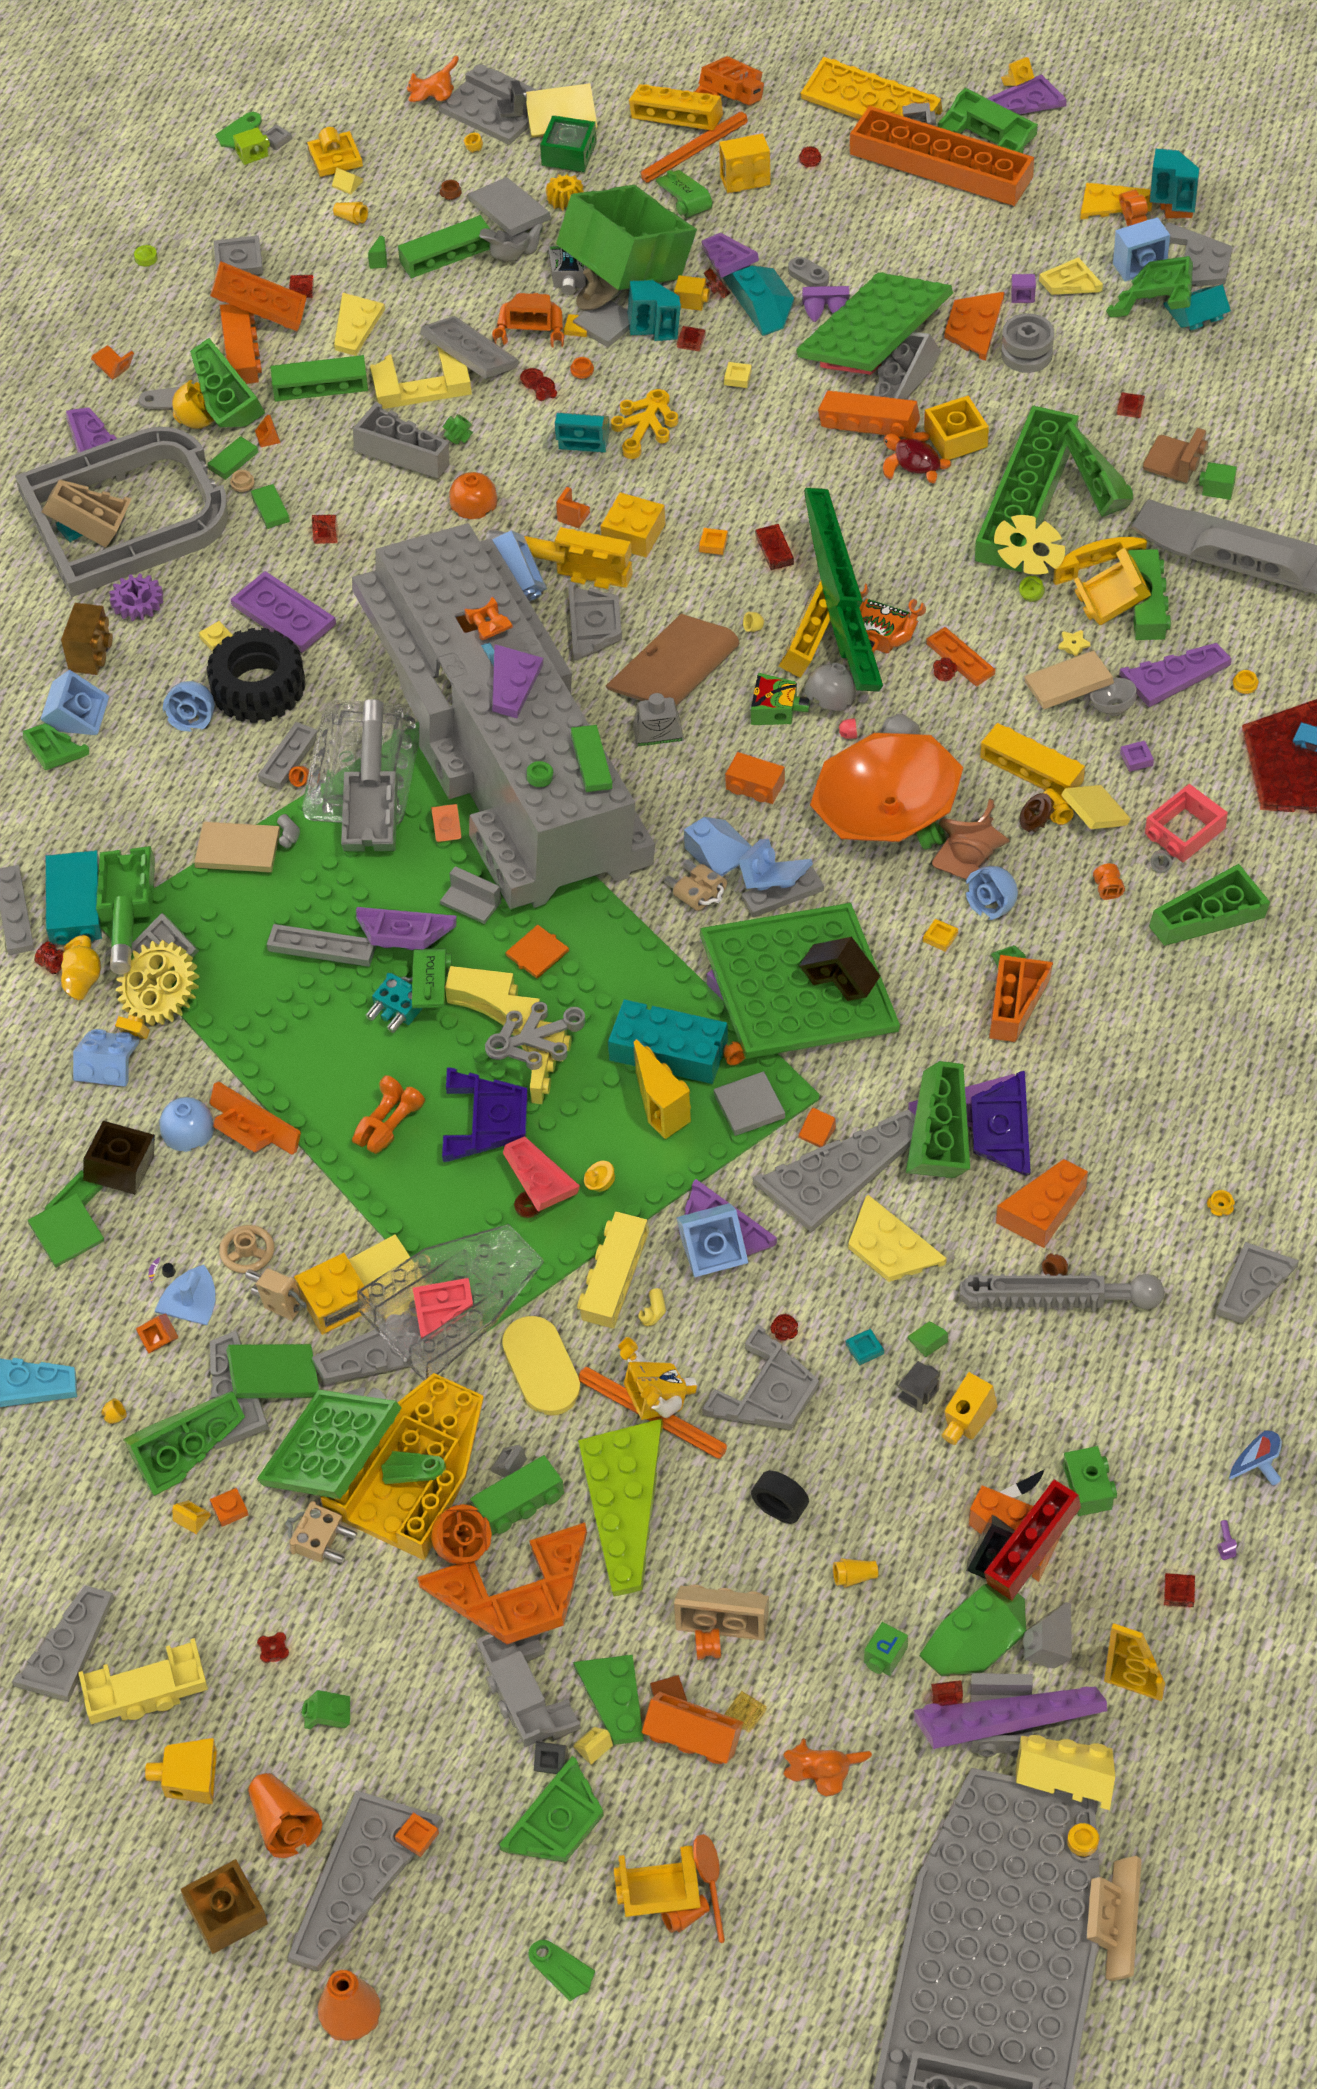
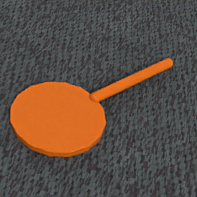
M701 1834L696 1836L694 1840V1861L700 1877L709 1884L718 1940L720 1943H724L725 1938L715 1885L720 1871L719 1859L711 1839L707 1835Z

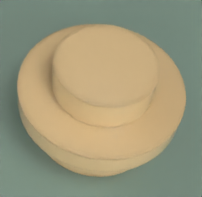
M247 470L234 472L230 480L232 489L237 492L249 491L255 484L254 477Z

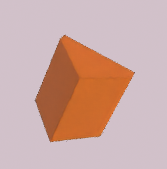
M267 414L255 429L260 447L281 443L271 416Z

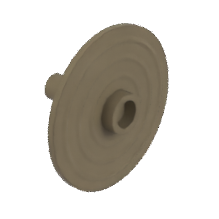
M586 268L583 274L589 283L578 294L576 304L581 310H593L609 302L620 290L600 276H596L589 268Z

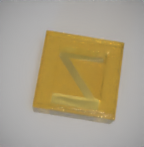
M741 1691L725 1712V1715L743 1721L742 1729L750 1733L766 1712L767 1706Z

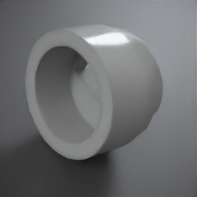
M1165 850L1155 851L1151 856L1152 868L1160 873L1168 871L1172 866L1171 855ZM1159 856H1163L1164 865H1159Z

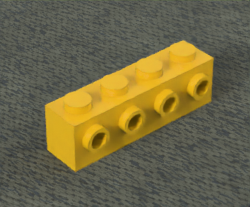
M639 84L629 99L631 117L633 119L714 130L723 116L721 96L709 93L703 94L688 90L683 91L668 87L663 88Z

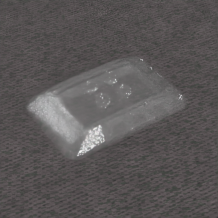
M332 700L323 709L302 806L303 815L308 820L342 823L344 772L361 771L364 701ZM383 703L381 771H396L398 777L397 825L403 820L419 744V722L409 704Z

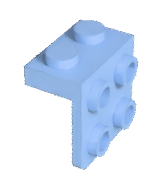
M102 1029L89 1031L73 1051V1081L126 1087L129 1081V1057L138 1046L139 1037L132 1036L128 1032L115 1034L106 1033Z

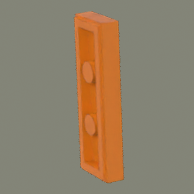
M946 627L926 638V644L976 687L995 675V669Z

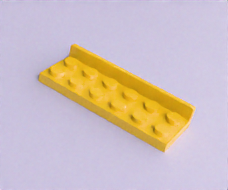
M826 57L822 58L800 93L803 100L859 120L869 106L903 116L902 106H907L911 103H929L930 111H935V114L939 115L943 112L941 98L934 94L921 92L914 87H907L894 80L879 77L875 73H868L855 66H848L836 59Z

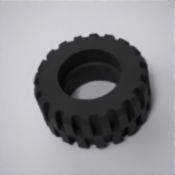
M248 628V631L241 632V630L234 632V636H227L222 640L221 645L217 644L207 661V675L216 706L219 710H223L227 716L231 718L235 716L238 721L244 722L245 719H248L250 723H258V720L262 719L265 722L272 721L274 716L280 718L285 715V710L291 711L296 706V701L299 702L305 690V674L300 650L289 637L285 636L283 638V634L275 630L270 632L267 628H261V630ZM253 669H269L274 671L271 676L260 681L249 682L238 679L243 673Z

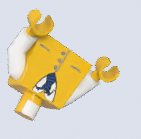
M626 1337L618 1345V1348L621 1350V1358L629 1362L623 1384L641 1420L658 1416L669 1418L674 1413L682 1410L686 1395L696 1393L697 1384L695 1378H681L674 1364L646 1360L637 1351L638 1346L636 1342L629 1337Z

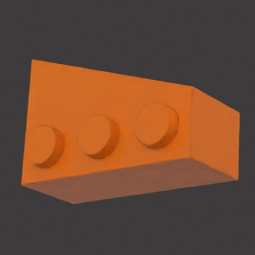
M1065 1159L1061 1160L997 1205L996 1223L1045 1248L1086 1190L1088 1171Z
M982 1485L970 1508L969 1525L982 1534L991 1515H994L1013 1530H1016L1033 1506ZM1060 1537L1032 1573V1577L1038 1582Z

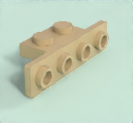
M1138 1856L1114 1862L1112 1883L1102 1877L1091 1879L1087 1939L1107 1949L1105 1978L1109 1981L1125 1979L1134 1975L1142 1861Z

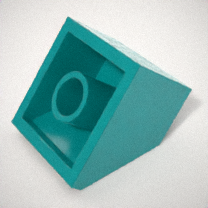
M1223 284L1191 292V305L1188 308L1171 310L1167 303L1168 301L1163 302V305L1181 328L1189 327L1190 330L1204 326L1203 321L1209 319L1211 323L1224 319L1223 314L1231 312Z

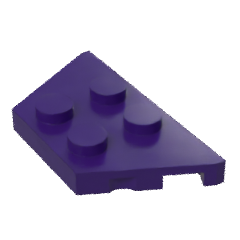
M1020 1071L1014 1077L1004 1082L1001 1081L993 1085L991 1089L971 1097L973 1153L1027 1176L1031 1174L1026 1080L1025 1071Z

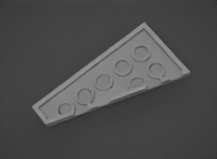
M907 1109L878 1122V1126L864 1132L859 1130L846 1140H837L802 1155L800 1160L791 1164L779 1165L775 1167V1171L766 1175H756L752 1177L753 1184L812 1233L910 1147L916 1115Z
M356 1790L288 1955V1961L319 1971L416 1855L396 1842L395 1835L414 1812L438 1828L443 1822L442 1816Z

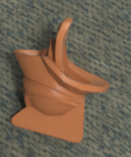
M989 798L987 808L977 822H962L945 818L939 820V825L949 834V838L933 859V867L967 880L970 873L978 870L986 860H989V857L994 853L993 850L1010 842L1006 836L997 831L991 824L994 819L990 815L993 808H995L993 799Z

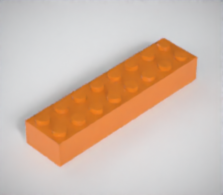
M872 106L867 108L850 133V155L1012 206L1017 204L1033 179V156Z

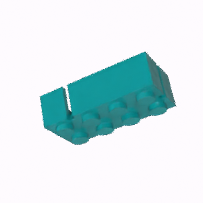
M624 999L608 1040L609 1060L635 1066L634 1041L638 1040L644 1047L648 1046L653 1051L655 1058L661 1064H667L673 1075L713 1084L720 1060L723 1057L724 1046L728 1043L727 1022L652 1006L651 1010L647 1009V1004Z

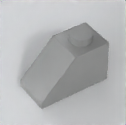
M1065 1602L1049 1612L1024 1632L1025 1660L1049 1668H1057L1072 1659L1070 1603Z

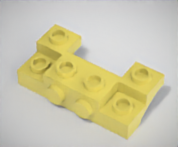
M195 1638L190 1639L191 1643L171 1648L170 1645L166 1646L169 1660L167 1659L113 1676L110 1674L108 1664L103 1665V1669L83 1674V1671L78 1672L90 1723L94 1724L121 1716L122 1721L127 1719L136 1720L147 1713L157 1710L167 1711L173 1708L174 1705L181 1704L179 1698L208 1690Z

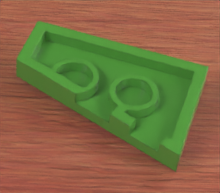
M633 1654L573 1662L574 1668L582 1680L589 1698H591L605 1729L610 1733L613 1745L644 1741Z

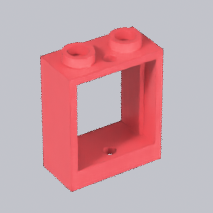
M1188 784L1146 818L1145 834L1152 842H1157L1165 848L1172 857L1185 862L1226 829L1228 812L1191 784ZM1184 809L1206 824L1204 828L1186 842L1164 827L1166 823Z

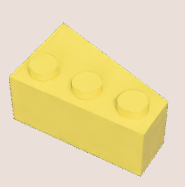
M1040 1735L1021 1736L1016 1763V1783L1054 1794L1055 1789L1073 1794V1800L1082 1802L1083 1797L1101 1802L1100 1808L1110 1810L1115 1783L1113 1748H1107L1105 1745L1098 1743L1091 1745L1078 1744L1069 1739H1062L1060 1741L1049 1740Z

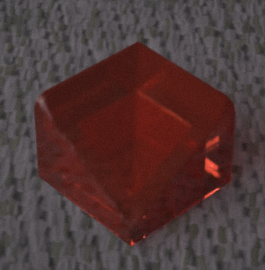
M312 515L314 544L338 543L339 530L336 515Z

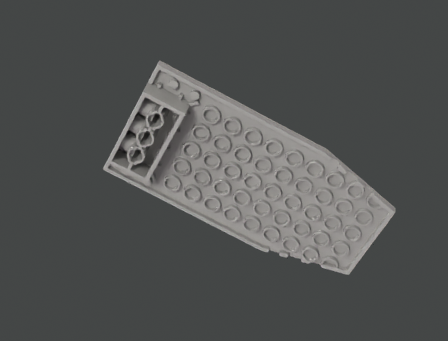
M971 1768L955 1800V1804L947 1816L943 1828L917 1877L873 2089H1073L1098 1943L1087 1939L1091 1879L1101 1876L1098 1848L1090 1856H1077L1069 1849L1067 1839L1070 1829L1079 1823L1090 1824L1097 1830L1094 1800L1083 1797V1801L1079 1802L1073 1800V1794L1055 1789L1054 1794L1018 1784L1016 1783L1015 1776Z

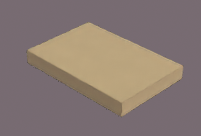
M1094 650L1024 676L1026 685L1043 709L1114 684L1113 676Z
M203 822L194 861L195 868L272 872L280 836V827Z

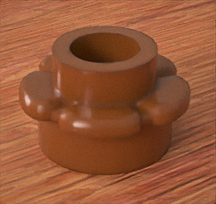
M446 180L442 183L440 189L442 197H445L447 200H453L461 196L462 190L456 180Z
M1050 1253L1046 1256V1260L1043 1261L1042 1269L1045 1275L1057 1276L1061 1274L1066 1276L1068 1273V1263L1063 1256Z

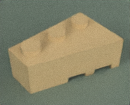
M59 479L50 493L42 513L96 543L107 547L116 534L132 498L124 497L120 499L112 497L109 492H93L88 490L89 487Z

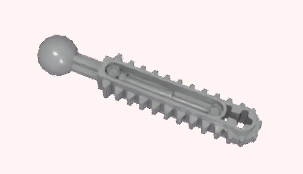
M1092 1271L1090 1276H1085L1084 1273H1081L1080 1276H1073L1072 1274H1069V1276H1062L1061 1274L1057 1276H1050V1274H1046V1276H1039L1038 1274L1034 1276H1028L1027 1274L1023 1276H1016V1274H1012V1276H1005L1004 1274L1000 1276H993V1274L989 1276H982V1274L968 1275V1278L960 1282L959 1286L960 1301L968 1305L970 1309H982L983 1307H989L990 1309H994V1307H1001V1309L1012 1307V1309H1016L1017 1307H1023L1024 1310H1027L1028 1307H1035L1036 1310H1039V1307H1046L1047 1310H1050L1053 1307L1058 1308V1310L1062 1308H1069L1070 1310H1073V1308H1081V1310L1091 1308L1092 1312H1095L1097 1308L1104 1307V1300H1131L1138 1308L1148 1310L1158 1306L1163 1300L1165 1293L1161 1280L1154 1275H1138L1131 1283H1104V1276H1097L1095 1271Z

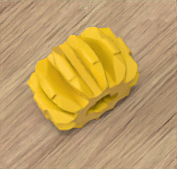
M568 173L565 176L558 174L557 178H550V182L547 183L546 187L548 204H552L554 209L560 207L562 211L567 208L571 194L584 192L582 181L578 180L576 175L569 177Z

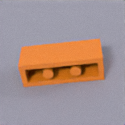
M659 1691L650 1700L642 1733L650 1736L649 1738L654 1742L662 1744L668 1742L676 1745L684 1753H698L706 1756L709 1762L727 1764L735 1755L744 1722Z

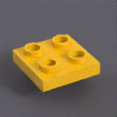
M326 127L320 131L319 139L307 142L309 153L320 177L335 174L336 168L347 171L363 166L362 158L350 131L338 134L337 129L334 127Z

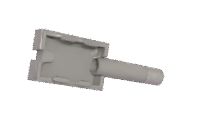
M377 699L366 700L363 704L361 771L344 772L341 845L344 851H365V846H373L375 851H395L398 777L396 771H381L383 703Z

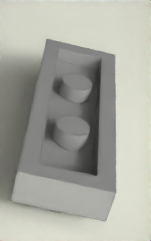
M295 722L258 774L259 782L281 790L289 779L290 770L300 764L319 737L318 730Z
M811 867L791 887L780 888V886H772L766 890H757L755 888L742 893V900L754 918L824 891V885L814 868Z

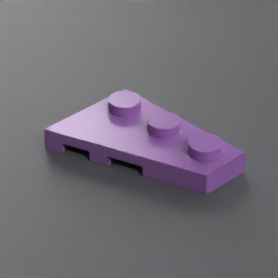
M1042 74L987 98L1018 115L1065 107L1067 99Z
M721 232L701 241L705 254L720 278L749 267L751 264L759 261L758 252Z
M495 644L493 712L518 718L543 667L544 658Z

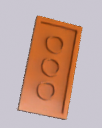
M220 261L217 267L210 294L211 297L219 301L229 303L241 310L251 312L263 319H268L295 331H298L307 298L305 295Z

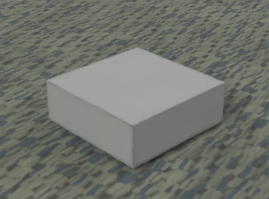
M277 124L263 133V135H267L270 147L278 150L292 140V134Z

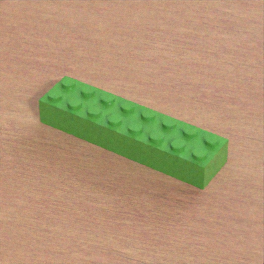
M1032 405L976 539L975 561L1018 572L1023 571L1024 561L1016 568H1013L1001 558L997 551L1009 546L994 543L995 531L1002 521H1006L1016 528L1011 519L1012 516L1016 515L1036 517V529L1042 524L1071 453L1061 431L1068 422H1072L1078 428L1079 416ZM1013 533L1010 536V541L1015 546L1023 547L1027 543L1025 536L1020 533Z

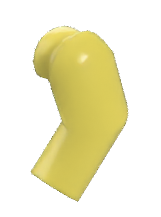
M659 1288L649 1291L651 1306L644 1308L645 1312L640 1310L638 1314L639 1320L645 1326L655 1325L666 1313L663 1292Z

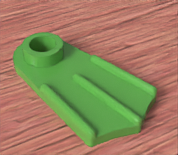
M257 112L246 113L215 134L221 147H229L235 150L233 135L258 127L262 122L261 115Z
M392 1451L388 1460L381 1465L383 1482L385 1484L435 1480L446 1469V1463L439 1456Z
M538 1940L531 1945L528 1953L530 1962L569 2001L589 1992L595 1975L594 1969L548 1940ZM540 1949L548 1950V1954L545 1957L538 1956L537 1952Z

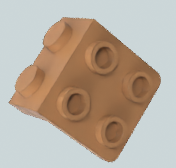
M1197 428L1189 443L1169 436L1159 435L1143 463V469L1187 483L1193 471L1197 470L1200 457L1206 453L1208 441H1205L1206 430Z

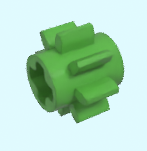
M457 414L455 418L450 416L442 426L446 429L444 436L457 445L460 441L466 443L473 433L469 429L472 424L461 415Z

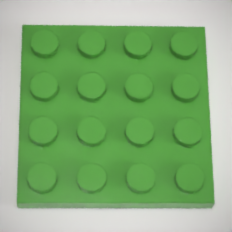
M318 1390L257 1480L266 1487L341 1499L358 1472L364 1467V1463L373 1450L378 1446L389 1426L393 1424L402 1407L395 1400Z

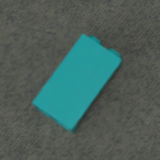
M98 851L45 855L46 931L50 944L65 945L73 938L82 935L88 936L91 942L102 939L100 918L96 910L99 874Z

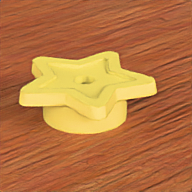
M1082 630L1073 634L1064 631L1061 634L1063 641L1059 644L1058 649L1078 656L1083 651V648H1088L1091 644L1083 639Z

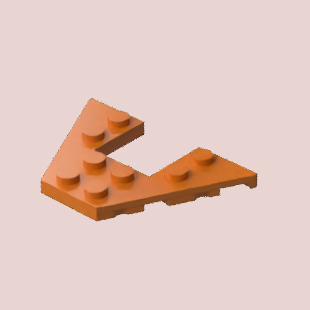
M584 1522L529 1540L531 1550L544 1578L542 1580L489 1597L475 1562L462 1565L456 1564L417 1577L419 1587L505 1644L564 1626L587 1536L586 1524Z

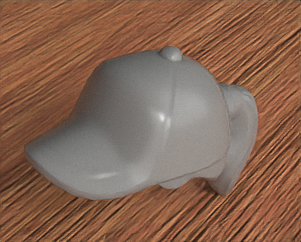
M543 224L535 225L529 233L521 232L514 236H510L507 232L501 230L494 232L484 228L480 231L479 236L490 243V252L494 258L502 262L514 261L522 254H532L536 251Z

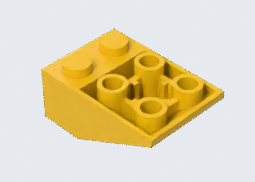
M635 1040L636 1075L647 1120L664 1139H667L691 1122L690 1089L684 1081H679L673 1075L667 1064H661L655 1058L653 1051L648 1046L644 1047L638 1040Z

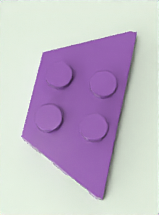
M356 908V919L370 944L383 948L425 949L457 925V916Z
M695 1179L692 1184L690 1198L685 1206L684 1215L725 1205L729 1202ZM734 1207L737 1211L747 1256L777 1244L776 1236Z

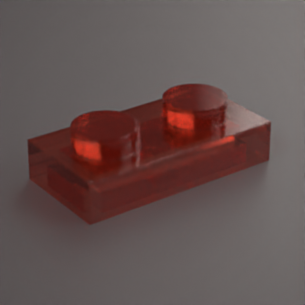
M779 524L755 529L756 539L770 570L794 565V557Z

